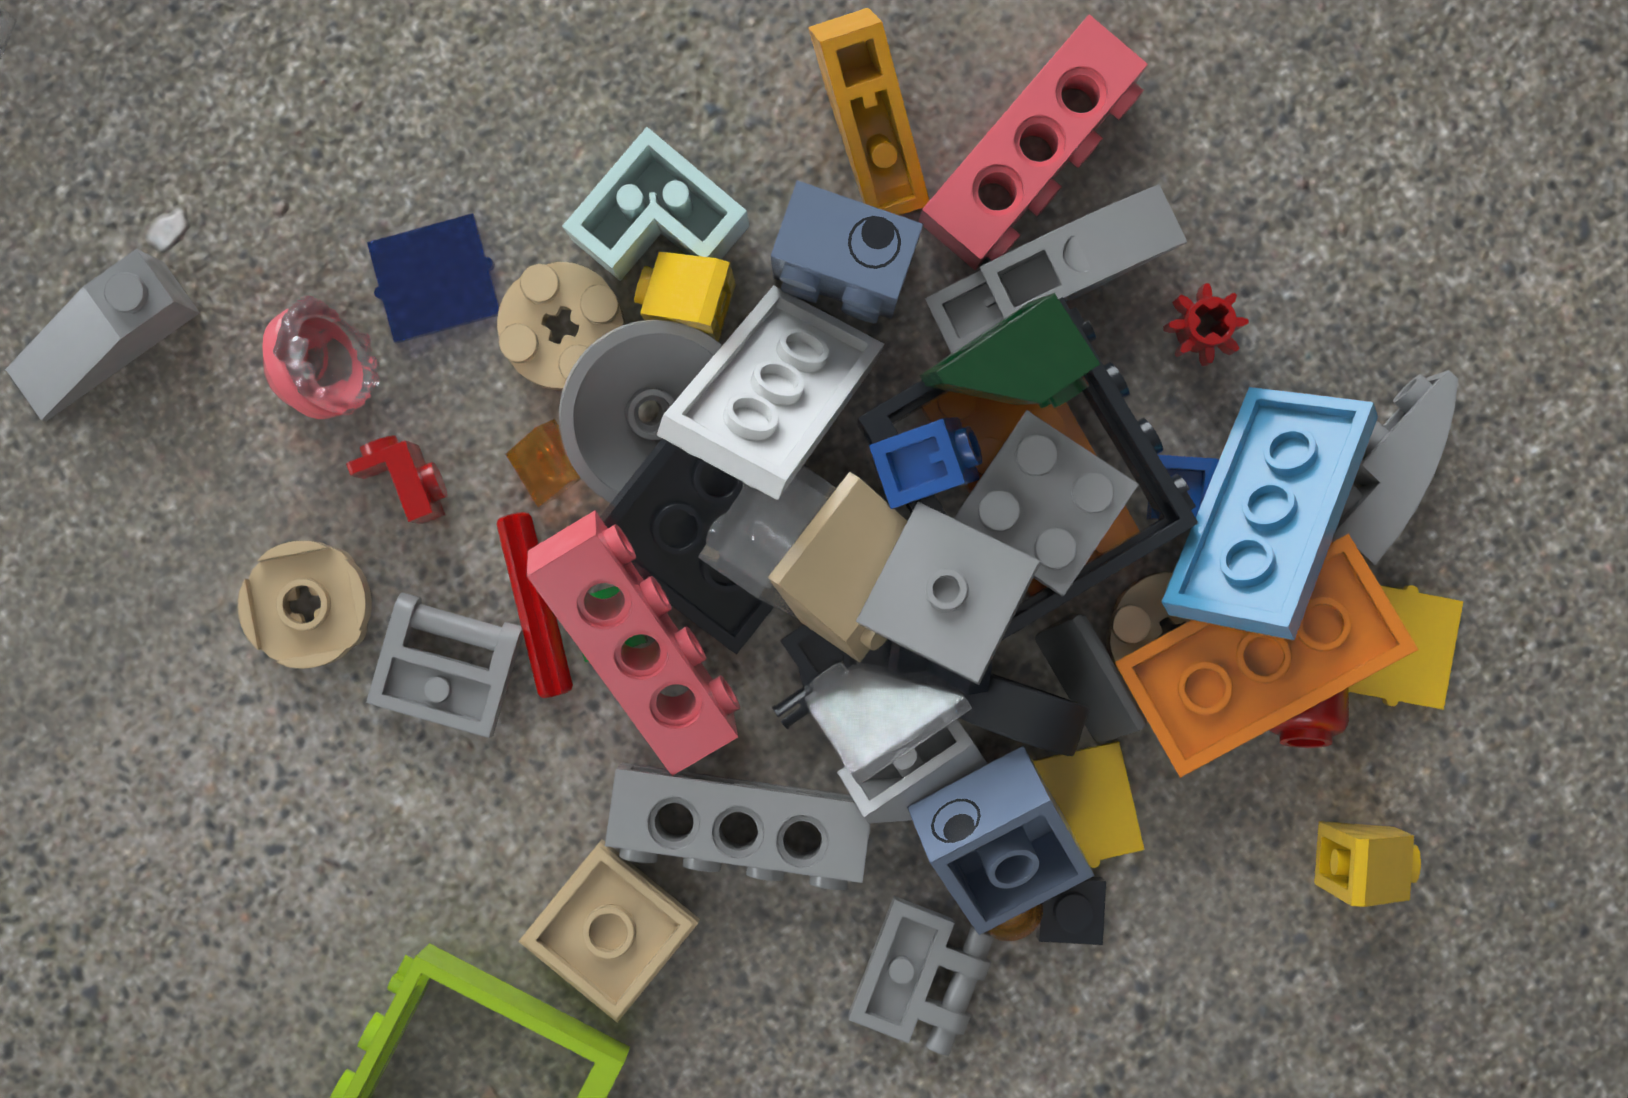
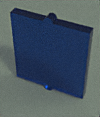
M473 213L367 242L378 282L374 295L383 301L393 341L396 344L498 316L500 305L490 272L494 269L495 263L491 258L486 257L476 217Z

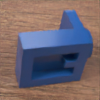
M958 417L942 418L869 445L890 509L980 479L976 467L982 464V453L978 440L970 426L962 427Z

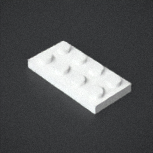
M773 285L664 413L657 436L734 476L748 486L779 500L872 370L880 356L884 343L797 297L783 292L780 288Z

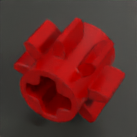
M1205 283L1198 288L1196 294L1197 302L1195 304L1187 296H1178L1172 303L1181 315L1178 319L1163 326V331L1176 333L1180 343L1174 355L1179 357L1188 351L1199 353L1201 366H1208L1214 361V348L1216 346L1227 355L1237 352L1240 348L1231 336L1234 331L1249 324V319L1236 317L1235 310L1231 306L1235 302L1237 294L1232 293L1223 299L1212 296L1210 283ZM1208 313L1214 318L1215 322L1210 328L1212 333L1202 337L1198 334L1196 328L1201 322L1200 317Z

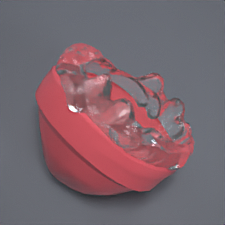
M310 295L301 297L296 303H293L288 309L272 319L263 335L264 374L270 388L287 405L315 419L351 415L355 409L362 407L365 401L371 397L370 392L380 382V377L377 373L380 362L375 356H371L372 349L370 345L372 338L368 333L359 332L352 324L341 319L338 312L329 308L324 301Z

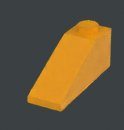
M865 8L808 27L825 89L863 203L896 215L924 208L930 200L883 22L869 8Z

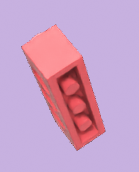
M1089 14L925 205L918 222L922 223L925 229L975 271L987 257L992 261L1006 254L1021 235L1012 228L1028 209L1036 216L1043 211L1062 187L1054 180L1058 173L1069 161L1079 168L1103 139L1095 132L1099 125L1110 113L1120 120L1143 93L1144 89L1136 82L1148 64ZM1068 89L1084 91L1091 99L1092 110L1085 113L1071 111L1062 100V92ZM1029 136L1040 137L1049 144L1052 157L1042 162L1030 160L1023 154L1020 141ZM986 184H999L1009 192L1011 206L1004 210H991L981 202L978 190Z
M593 511L528 550L527 577L666 769L673 776L738 738L734 712L740 709V705L724 677L720 675L712 679L703 666L702 662L706 660V655L690 628L686 626L678 630L667 612L672 610V607L657 580L653 576L643 580L631 561L636 559V554L621 528L616 524L607 528L598 513ZM600 583L613 584L620 589L615 596L607 599L593 597L587 592L591 587ZM640 634L648 635L655 639L651 645L645 648H632L624 643L628 638ZM670 685H683L689 688L684 694L674 697L660 693L665 687Z

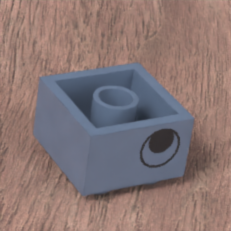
M797 180L771 253L773 278L783 282L781 286L783 292L799 299L817 302L820 294L843 302L841 311L854 318L871 323H877L879 315L892 319L923 224Z
M1024 746L907 807L930 864L979 935L1095 876L1065 816Z

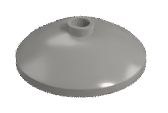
M643 320L609 331L591 344L572 367L562 390L559 406V429L563 447L571 465L586 485L597 495L611 503L662 439L657 436V432L664 413L722 347L719 342L708 334L685 324L668 320ZM649 400L656 401L659 407L658 415L650 422H642L638 416L640 406Z

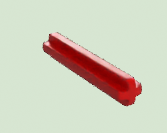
M526 512L503 516L497 520L496 525L537 693L541 698L566 694L572 690L573 682L557 617L527 577L528 550L538 545L532 516Z

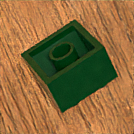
M1052 293L1028 302L919 376L926 387L1014 405L1038 404L1040 408H1044L1052 404L1055 408L1085 390L1089 383L1083 375L1100 365L1056 294Z

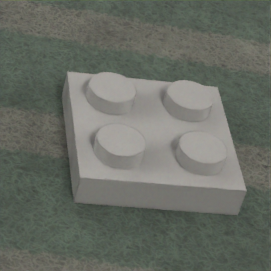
M1026 410L954 519L1040 560V566L1033 578L1060 596H1064L1139 484Z

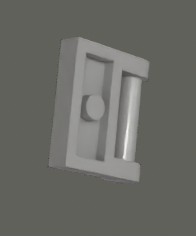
M402 592L398 596L391 614L366 703L490 738L494 736L513 666L524 637L520 625L505 622L500 627L422 604L421 597ZM415 628L492 650L494 653L490 667L488 669L410 647L408 644L411 633Z

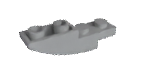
M1160 184L1101 208L980 266V271L925 298L952 354L1028 302L1055 293L1058 299L1063 297L1065 301L1069 299L1072 301L1186 244L1187 240Z
M1447 370L1427 378L1421 374L1416 376L1394 398L1393 403L1399 407L1384 425L1376 421L1355 477V481L1361 487L1357 489L1352 485L1331 541L1332 543L1349 533L1367 565H1376L1399 537L1418 508L1434 477L1447 442L1455 409L1458 378L1451 371Z

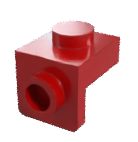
M396 435L386 436L361 446L359 449L362 457L346 463L350 476L366 479L389 470L408 522L424 524L445 515L440 502L441 499L448 496L444 480L434 462L426 464L419 445L406 440L398 442Z

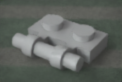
M893 896L848 1014L849 1021L909 1043L917 1021L921 1020L933 1025L926 1047L938 1054L949 1056L957 1034L964 1035L971 1015L966 1010L977 981H984L991 965L987 955L995 935L988 931L979 935L974 927L971 926L963 948L947 944L955 924L953 918ZM939 965L954 971L943 1001L927 997Z

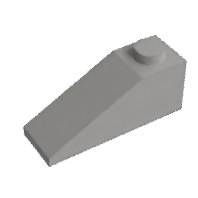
M135 249L84 285L5 370L42 421L47 422L200 314V312L163 261Z

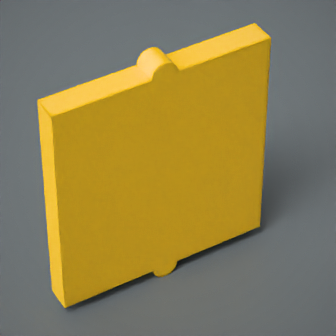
M1406 585L1403 589L1381 586L1419 650L1350 686L1349 692L1382 698L1383 703L1387 706H1396L1400 701L1444 710L1464 601L1419 593L1418 588L1414 585Z
M1119 741L1076 750L1074 756L1058 754L1032 760L1065 816L1090 867H1098L1100 860L1145 850Z

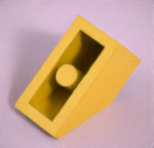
M658 252L654 268L644 266L635 291L634 302L642 304L640 314L644 320H668L685 324L708 334L719 342L736 285L731 264L718 258Z
M1318 822L1315 885L1350 906L1368 907L1410 900L1411 883L1418 881L1421 870V856L1418 846L1414 844V835L1391 826Z

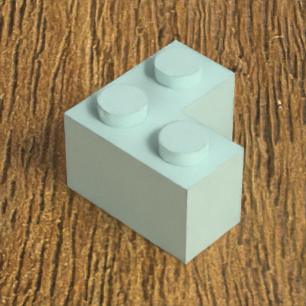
M646 127L562 227L574 243L621 281L660 234L665 236L686 255L722 259L748 229L749 220L747 210Z

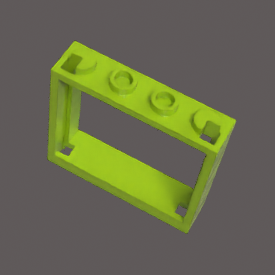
M429 943L415 958L405 955L397 972L391 977L387 986L388 991L396 994L385 1016L379 1012L373 1015L358 1042L357 1047L366 1051L356 1073L346 1069L330 1098L372 1097L432 979L594 1062L576 1098H607L624 1065L630 1046Z

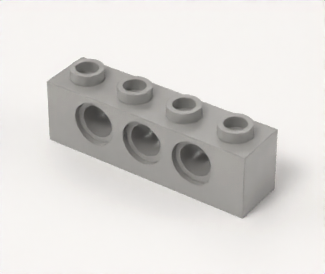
M622 763L615 770L605 846L620 848L619 857L634 862L655 863L657 862L658 854L683 857L682 866L697 871L719 872L721 870V863L746 866V875L760 880L783 881L785 872L809 875V884L815 887L830 890H846L848 881L863 882L871 823L869 824L853 798L848 794L680 771L672 776L665 768ZM669 803L684 805L693 816V828L681 835L667 832L659 820L660 809ZM734 812L746 813L756 822L758 833L747 843H734L724 835L722 820ZM806 821L818 828L821 833V840L816 848L809 852H797L787 845L784 833L793 823Z

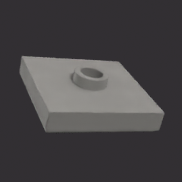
M917 502L856 622L979 685L1040 566V560Z

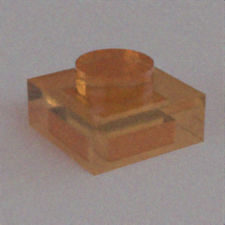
M555 419L535 427L505 453L537 507L557 499L581 479L565 453L559 425Z

